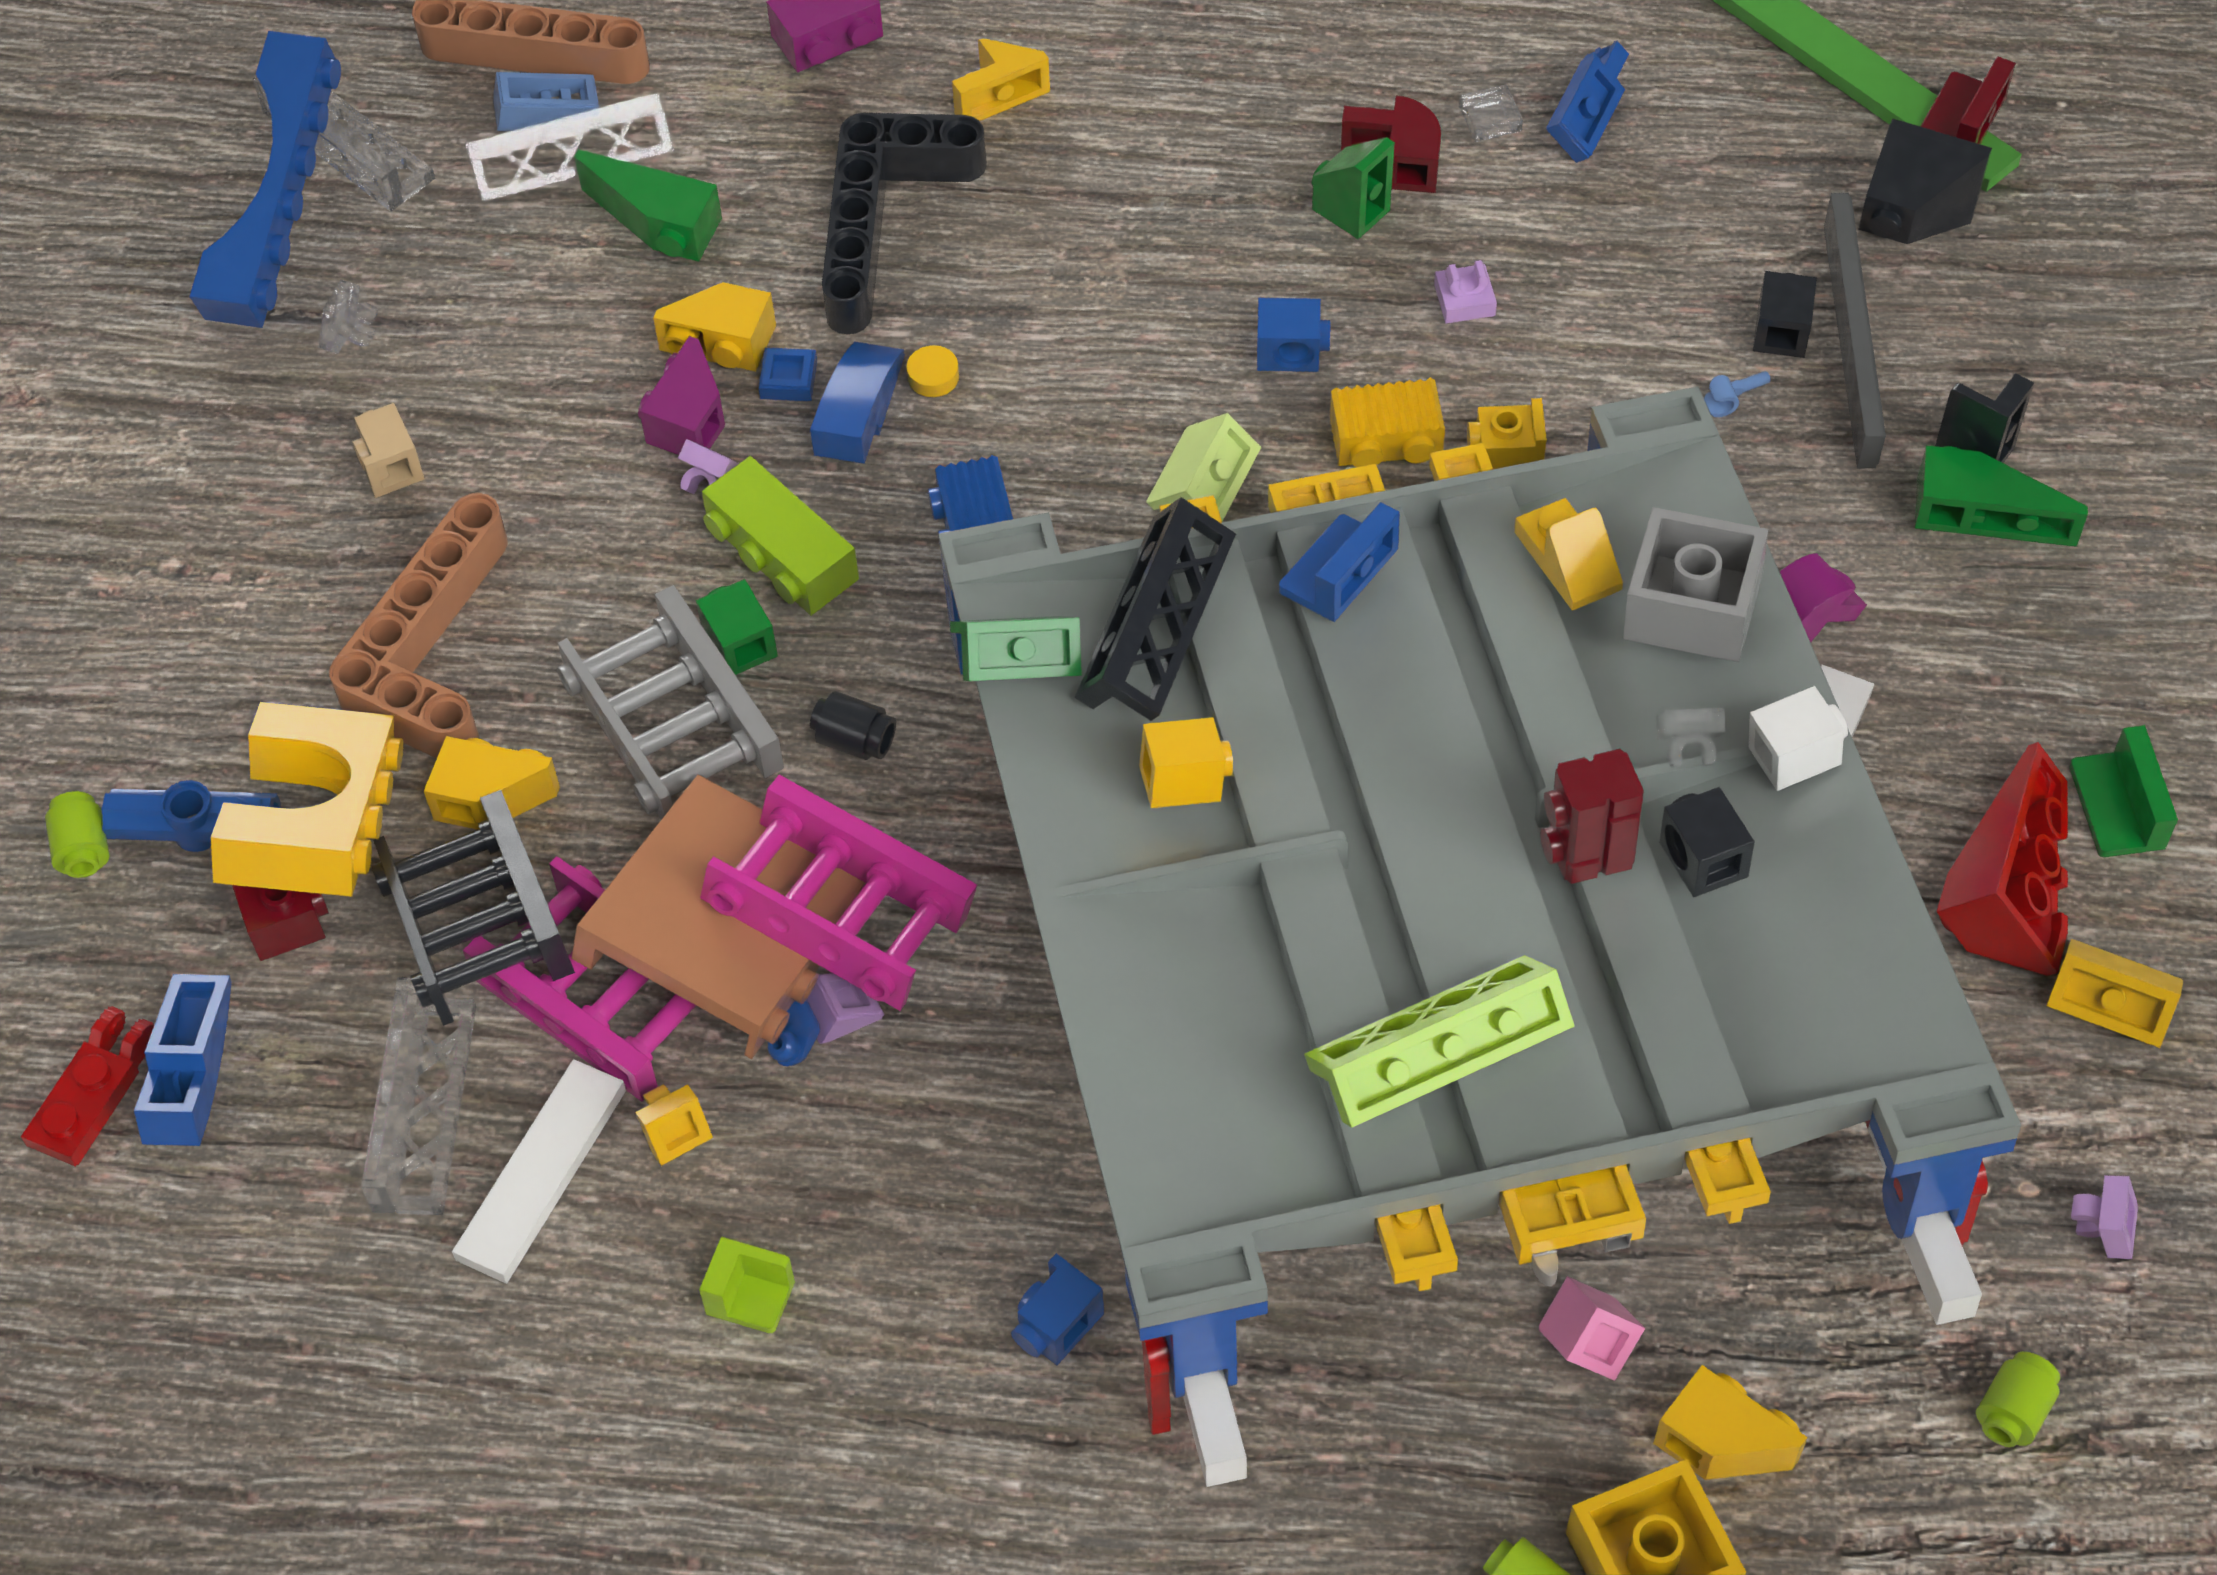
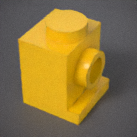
M1531 398V405L1478 407L1476 422L1467 423V446L1484 443L1493 469L1544 460L1547 438L1542 398Z

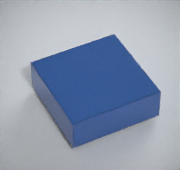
M765 348L759 382L760 399L812 401L817 368L816 350Z

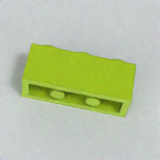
M747 457L702 490L706 512L703 520L710 533L721 542L727 540L738 550L739 556L750 570L755 573L762 571L772 580L774 588L787 603L793 604L796 602L812 616L859 580L855 548L753 457Z

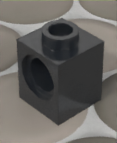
M1720 787L1700 794L1690 793L1683 795L1672 804L1664 807L1659 843L1693 897L1749 877L1755 841Z

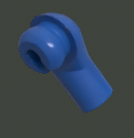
M808 1000L803 1004L796 1001L793 1002L787 1011L790 1013V1016L782 1034L774 1044L768 1042L769 1055L783 1066H795L804 1061L820 1033V1024Z

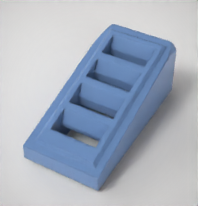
M496 72L493 104L497 131L521 130L599 115L594 75ZM579 93L580 100L571 99V94ZM557 96H559V99H552V98H551V97H557Z

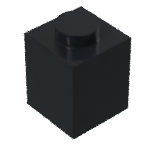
M1765 271L1758 303L1753 344L1754 352L1805 358L1812 326L1817 277Z

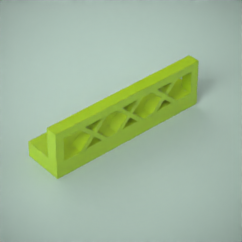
M1523 955L1304 1053L1309 1070L1329 1082L1342 1122L1353 1128L1573 1028L1575 1025L1557 969Z

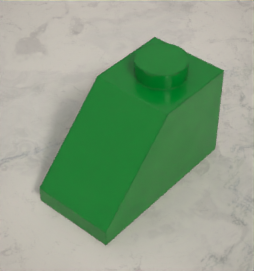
M1386 137L1348 146L1331 161L1326 160L1321 163L1314 172L1311 181L1313 186L1312 210L1356 239L1361 238L1390 211L1395 142Z

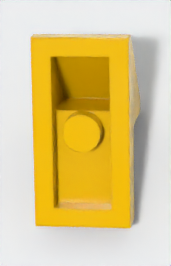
M979 39L980 70L970 72L952 81L955 115L972 116L981 121L1049 93V58L1044 51L990 39Z
M1563 498L1516 517L1514 533L1572 611L1623 589V580L1602 516L1596 507L1577 513L1569 501Z

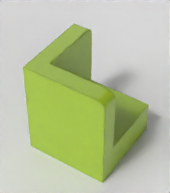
M721 1237L699 1289L706 1315L762 1332L774 1333L795 1283L790 1258L783 1254Z

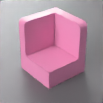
M1568 1276L1539 1324V1331L1567 1361L1614 1381L1645 1330L1644 1326L1616 1298Z

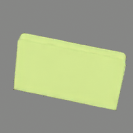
M1228 413L1190 425L1184 430L1146 503L1153 510L1160 508V505L1171 504L1180 497L1185 500L1214 495L1223 522L1261 446Z

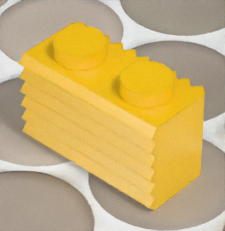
M1431 377L1426 381L1418 379L1415 382L1408 380L1405 383L1401 381L1395 384L1387 382L1384 385L1377 383L1374 386L1367 384L1364 387L1356 385L1353 388L1346 386L1342 390L1337 387L1331 390L1330 424L1338 466L1353 465L1361 467L1395 460H1406L1417 464L1430 460V453L1443 451L1445 426L1436 382Z

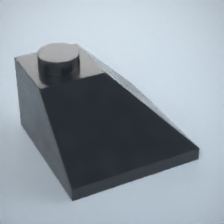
M1892 118L1866 194L1858 230L1875 234L1881 238L1910 244L1971 224L1992 148Z

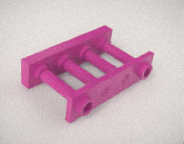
M778 775L767 789L759 824L765 826L766 830L736 868L714 856L707 864L700 898L711 904L719 913L740 920L857 986L870 998L876 1001H883L901 1011L907 1002L916 972L914 968L906 965L935 924H940L954 933L958 932L968 917L977 884L787 778ZM786 840L815 854L816 857L786 896L756 879ZM836 868H840L866 884L837 923L833 924L806 907ZM890 896L916 912L885 953L856 935L884 897Z
M558 856L549 863L558 894L548 903V907L556 926H558L576 907L587 913L605 890L602 888L597 877L584 866L577 865L573 868ZM528 923L521 931L530 928V923ZM519 932L511 941L521 938V932ZM479 936L471 941L463 950L465 959H469L496 947ZM572 952L568 956L575 973L556 981L552 980L551 975L548 976L546 974H542L538 978L525 968L524 962L477 980L479 984L590 1065L623 1080L626 1091L641 1102L644 1101L643 1095L658 1086L651 1063L653 1060L651 1053L697 1006L675 994L635 1037L627 1036L623 1039L610 1030L608 1022L649 980L630 968L592 1006L584 1005L582 1008L567 999L565 992L588 969L571 959Z

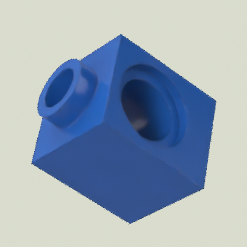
M1258 298L1257 371L1319 372L1320 351H1330V320H1320L1321 299Z

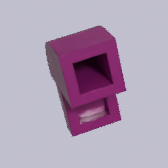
M1817 553L1803 556L1780 571L1810 643L1827 622L1855 621L1867 606L1854 592L1856 589L1854 582L1841 571L1831 568Z

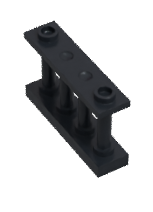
M501 790L480 798L488 817L487 820L478 823L480 829L395 862L384 836L379 837L378 840H373L381 862L371 865L372 871L383 897L393 894L420 972L410 976L414 989L423 1008L434 1004L443 1026L454 1022L444 993L529 959H532L533 964L545 960L553 981L575 973ZM486 850H489L490 855L498 851L502 853V855L492 858L494 864L412 897H409L405 882ZM501 885L504 890L515 886L516 891L506 894L507 901L422 934L418 918ZM516 921L518 926L530 923V928L520 931L522 937L439 971L435 970L431 955Z

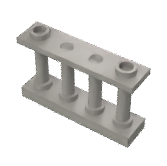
M674 585L655 594L659 616L653 619V626L583 661L568 638L558 642L563 665L557 667V672L566 691L571 697L578 693L580 694L637 783L633 784V789L641 806L647 814L656 811L661 820L673 806L671 796L685 790L698 774L708 778L741 760L746 764L753 761L764 778L784 769L779 738ZM663 644L667 648L673 645L676 646L682 655L679 657L680 663L607 699L595 681L596 678ZM689 682L693 686L701 683L707 692L705 702L634 738L620 719V717ZM714 721L719 725L724 722L728 723L734 732L731 734V741L661 777H658L646 756Z

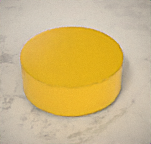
M935 345L925 346L916 350L907 361V376L910 387L916 393L925 397H940L951 392L959 381L958 360L955 354L945 347Z

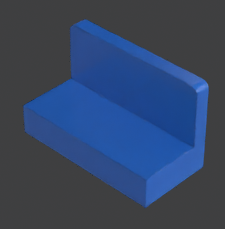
M1380 502L1362 523L1345 514L1339 515L1279 582V593L1335 622L1398 550L1400 512Z

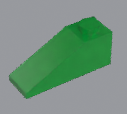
M580 149L577 150L574 158L582 191L651 249L671 257H683L700 261L722 220L716 184Z
M1926 445L1917 477L1914 528L2077 547L2088 516V506L1980 451L1963 450L1952 446L1936 447Z

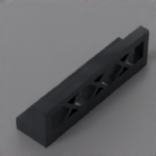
M1182 497L1153 517L1074 698L1095 709L1111 697H1114L1150 721L1160 715L1234 541L1235 532ZM1191 528H1194L1215 542L1209 557L1195 558L1188 539ZM1185 572L1192 597L1190 602L1176 604L1168 581L1171 575ZM1160 602L1162 608L1157 609L1158 604ZM1165 617L1173 642L1171 647L1157 650L1149 625L1152 620ZM1139 649H1141L1142 654L1137 655ZM1160 659H1165L1163 665ZM1146 663L1154 685L1149 697L1125 682L1132 666Z

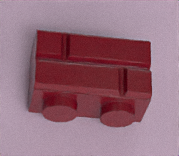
M1619 748L1595 754L1592 761L1582 757L1558 763V767L1555 770L1554 790L1544 793V805L1550 827L1541 829L1542 848L1548 863H1557L1564 880H1567L1570 884L1597 878L1598 872L1610 875L1632 869L1635 862L1644 790L1627 752Z

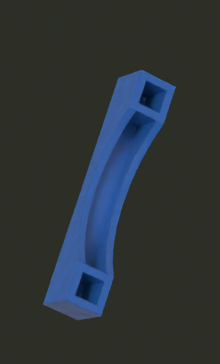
M268 31L256 71V76L266 93L272 116L273 143L269 164L259 191L243 216L224 236L202 252L189 297L204 320L263 328L267 311H271L276 304V280L280 266H284L289 259V235L293 221L299 220L302 214V190L306 176L310 177L315 168V145L319 132L323 133L327 127V104L332 89L338 87L340 82L341 65L334 56L326 38Z

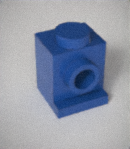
M1056 1253L1048 1261L1049 1279L1045 1283L1041 1281L1035 1282L1021 1298L1018 1304L1019 1324L1012 1330L1011 1336L1029 1355L1037 1358L1042 1354L1057 1366L1104 1315L1103 1288Z

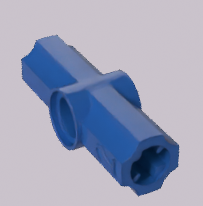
M193 780L180 781L170 786L167 790L111 789L110 793H105L102 804V830L107 839L176 841L177 845L186 851L199 852L211 848V835L223 803L281 808V802L277 793L208 791L205 785Z

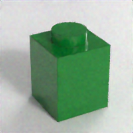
M745 579L729 586L718 587L708 595L696 600L700 624L735 675L778 657L773 625Z

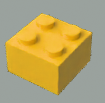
M1687 1459L1574 1504L1571 1507L1566 1535L1586 1575L1746 1574L1743 1564Z

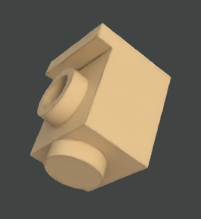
M394 403L376 410L366 411L360 416L354 417L356 428L361 438L352 441V444L363 470L366 471L375 498L425 480L415 446Z

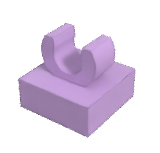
M1481 260L1475 261L1474 266L1456 268L1455 264L1449 265L1446 270L1435 272L1434 286L1445 324L1496 315V298L1486 266Z
M686 439L678 459L695 467L689 469L683 475L681 489L695 494L702 480L707 479L709 485H711L739 463Z
M2105 1175L2102 1198L2091 1194H2077L2073 1196L2071 1218L2077 1221V1235L2091 1238L2101 1237L2107 1258L2132 1259L2138 1203L2129 1176Z

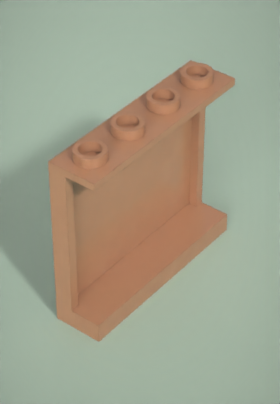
M698 774L577 924L571 959L592 970L603 954L749 1034L744 1055L753 1059L765 1041L774 1044L780 1037L789 1020L790 1013L787 1011L793 1002L796 1001L803 1004L807 1000L818 980L819 974L816 971L820 966L740 920L719 913L711 904L700 898L707 864L714 856L736 868L766 830V827L759 824L763 809ZM786 840L756 880L786 896L816 855ZM836 868L806 908L836 924L866 883L844 870Z

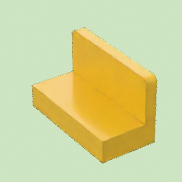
M2071 939L2046 1006L2160 1048L2179 1002L2183 980Z

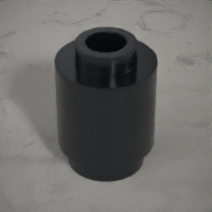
M834 691L827 699L820 698L816 703L810 719V728L815 730V740L819 744L864 760H868L871 756L882 759L892 744L896 731V718L886 715V710L883 707Z

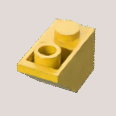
M725 282L656 310L653 317L660 351L669 352L670 354L678 353L688 337L691 336L699 339L707 361L718 363L726 368L737 367L755 372L776 327L771 292Z
M446 736L425 786L424 794L434 821L477 830L480 829L478 823L488 819L480 800L481 797L501 790L512 818L557 797L560 785L552 757H547L536 750L525 748L517 751L493 746L479 738L463 740Z
M1701 1365L1660 1419L1653 1444L1679 1462L1687 1459L1694 1473L1704 1480L1793 1470L1800 1459L1808 1437L1800 1432L1797 1424L1788 1415L1777 1409L1767 1410L1748 1397L1743 1386L1734 1378L1724 1373L1715 1374Z

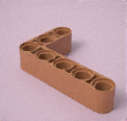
M416 0L413 6L412 17L423 55L431 60L530 73L594 75L595 81L619 84L638 82L646 77L650 70L644 30L640 23L630 18L485 0Z
M472 493L460 498L453 505L333 660L329 669V677L342 710L394 715V738H402L404 744L435 758L438 757L446 736L467 740L468 738H479V733L470 705L465 697L413 672L506 550L508 545L507 534L499 506L494 498L483 493Z

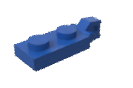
M1618 40L1602 49L1600 47L1597 48L1595 52L1587 54L1580 62L1546 127V130L1576 163L1592 156L1625 91L1617 77L1629 53Z

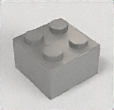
M1652 507L1627 593L1623 639L1740 662L1763 576L1769 529Z

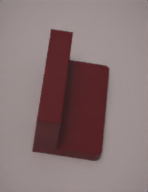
M1997 56L1983 81L1959 72H1951L1920 127L1981 144L2007 98L2016 63Z

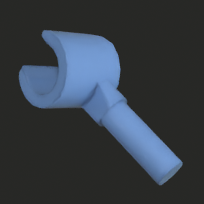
M1764 371L1732 382L1725 375L1714 377L1709 385L1711 392H1708L1704 397L1710 414L1713 417H1723L1731 414L1739 406L1737 396L1743 392L1770 383V375Z

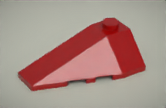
M2039 742L2028 745L1947 874L1936 912L1943 926L1956 936L1967 952L2050 976L2059 971L2068 935V916L2062 912L2058 913V890L2068 887V871L2061 866L2058 854V841L2068 838V781Z

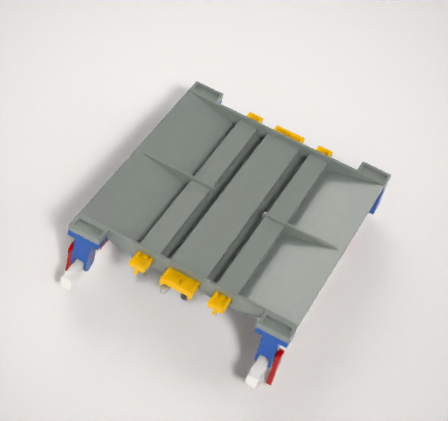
M1698 386L1593 406L1591 409L1588 450L1585 452L1493 469L1484 443L1430 453L1429 467L1434 481L1386 491L1376 464L1356 468L1347 467L1345 470L1268 484V507L1270 513L1222 522L1214 495L1187 500L1235 532L1236 536L1162 711L1152 721L1114 697H1111L1095 709L1074 698L1144 538L1061 554L1049 512L939 533L949 627L950 621L1051 616L1080 617L1082 676L975 682L1125 1264L1126 1286L1140 1341H1142L1145 1391L1152 1435L1171 1431L1170 1382L1174 1397L1184 1398L1206 1487L1247 1478L1246 1453L1228 1387L1237 1385L1238 1381L1236 1320L1268 1314V1288L1258 1253L1374 1241V1222L1394 1284L1415 1280L1418 1291L1431 1289L1432 1276L1457 1271L1458 1258L1447 1225L1498 1214L1499 1204L1518 1264L1529 1263L1530 1268L1533 1269L1539 1281L1545 1286L1551 1287L1555 1284L1558 1273L1557 1249L1601 1240L1604 1251L1610 1252L1628 1248L1632 1240L1644 1237L1646 1216L1635 1190V1184L1681 1175L1685 1159L1706 1216L1724 1213L1729 1224L1741 1222L1744 1208L1769 1203L1771 1191L1757 1158L1865 1122L1885 1170L1882 1195L1888 1222L1897 1238L1902 1239L1936 1325L1971 1318L1976 1315L1982 1292L1964 1252L1963 1244L1969 1240L1981 1197L1986 1195L1988 1190L1987 1174L1982 1158L2013 1152L2021 1123L1849 730L1848 736L1843 741L1841 765L1779 791H1776L1748 748L1750 712L1813 686L1817 688L1828 705L1835 704L1838 707L1768 544L1766 546L1763 576L1740 662L1623 639L1627 593L1652 507L1760 527ZM1563 498L1569 501L1577 513L1595 507L1598 509L1623 580V589L1573 611L1514 533L1516 517ZM1380 502L1400 512L1398 550L1335 622L1279 593V582L1339 515L1345 514L1362 523ZM1171 504L1160 505V512ZM1191 528L1188 539L1195 558L1209 557L1215 542L1194 528ZM1185 572L1171 575L1168 582L1176 604L1190 602L1192 592ZM1160 602L1158 604L1157 609L1162 608ZM1166 618L1152 620L1149 629L1156 649L1160 650L1171 647L1173 638ZM950 633L960 674L963 675L961 634ZM1139 649L1137 655L1142 654L1141 649ZM1160 659L1163 665L1165 659ZM1146 663L1131 667L1125 682L1149 697L1154 685ZM1213 717L1220 741H1229L1233 757V772L1231 776L1224 777L1221 802L1151 808L1139 767L1143 724ZM1620 748L1627 752L1644 790L1635 862L1630 870L1610 875L1598 872L1597 878L1570 884L1567 880H1564L1557 863H1548L1542 848L1541 829L1550 827L1544 805V793L1554 790L1555 770L1558 767V763L1582 757L1592 761L1595 754ZM1720 787L1755 841L1749 877L1693 897L1659 843L1664 807L1672 804L1683 795L1690 793L1700 794ZM1523 955L1557 969L1575 1027L1353 1128L1342 1122L1329 1082L1309 1070L1304 1053Z

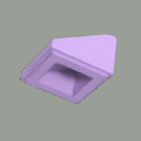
M834 973L819 974L818 980L807 998L820 1024V1033L817 1037L820 1044L833 1041L876 1022L884 1016L876 1000L867 996L862 989Z

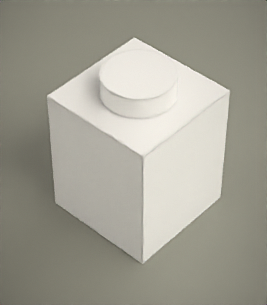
M1815 686L1750 712L1748 748L1776 791L1842 764L1843 741L1848 736L1846 721L1839 708L1835 704L1828 705Z

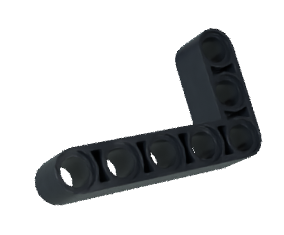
M858 113L842 122L839 133L822 276L827 324L832 330L846 335L856 334L870 324L886 181L970 182L980 178L986 170L987 161L984 128L978 119L967 115Z

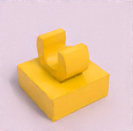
M664 1084L643 1095L648 1106L635 1112L651 1152L661 1166L713 1138L699 1100L688 1084L672 1093Z

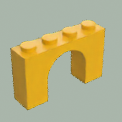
M260 702L248 734L250 779L311 785L327 789L337 794V796L319 805L297 809L223 803L211 835L213 883L352 897L359 874L367 875L370 869L372 857V842L370 839L378 840L381 833L383 817L381 804L389 805L392 796L393 773L391 771L399 772L401 768L403 739L394 738V715Z

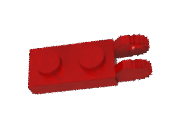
M108 1006L100 1014V1018L96 1020L91 1028L88 1043L83 1042L21 1135L26 1146L75 1167L80 1164L139 1074L137 1068L145 1057L144 1052L154 1028V1023L145 1019H139L138 1022L131 1026L130 1032H127L123 1038L119 1055L109 1052L117 1041V1037L121 1035V1031L126 1023L125 1012L113 1006Z

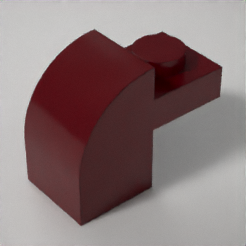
M1398 95L1395 98L1394 110L1344 106L1341 151L1348 146L1387 137L1395 142L1392 189L1436 193L1441 127L1437 117L1428 107L1414 99Z

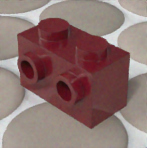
M232 885L248 935L260 961L326 938L319 917L329 914L323 894Z

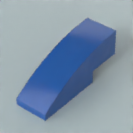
M854 341L846 350L827 384L810 428L814 456L865 464L873 436L880 435L905 357L904 349Z
M172 975L144 1052L148 1073L134 1109L143 1145H201L212 1107L223 1054L232 985L230 975Z

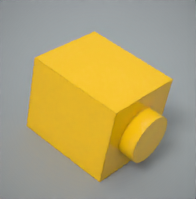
M1213 717L1143 724L1139 767L1150 807L1160 808L1221 802L1224 777L1231 776L1233 772V757L1229 741H1220Z

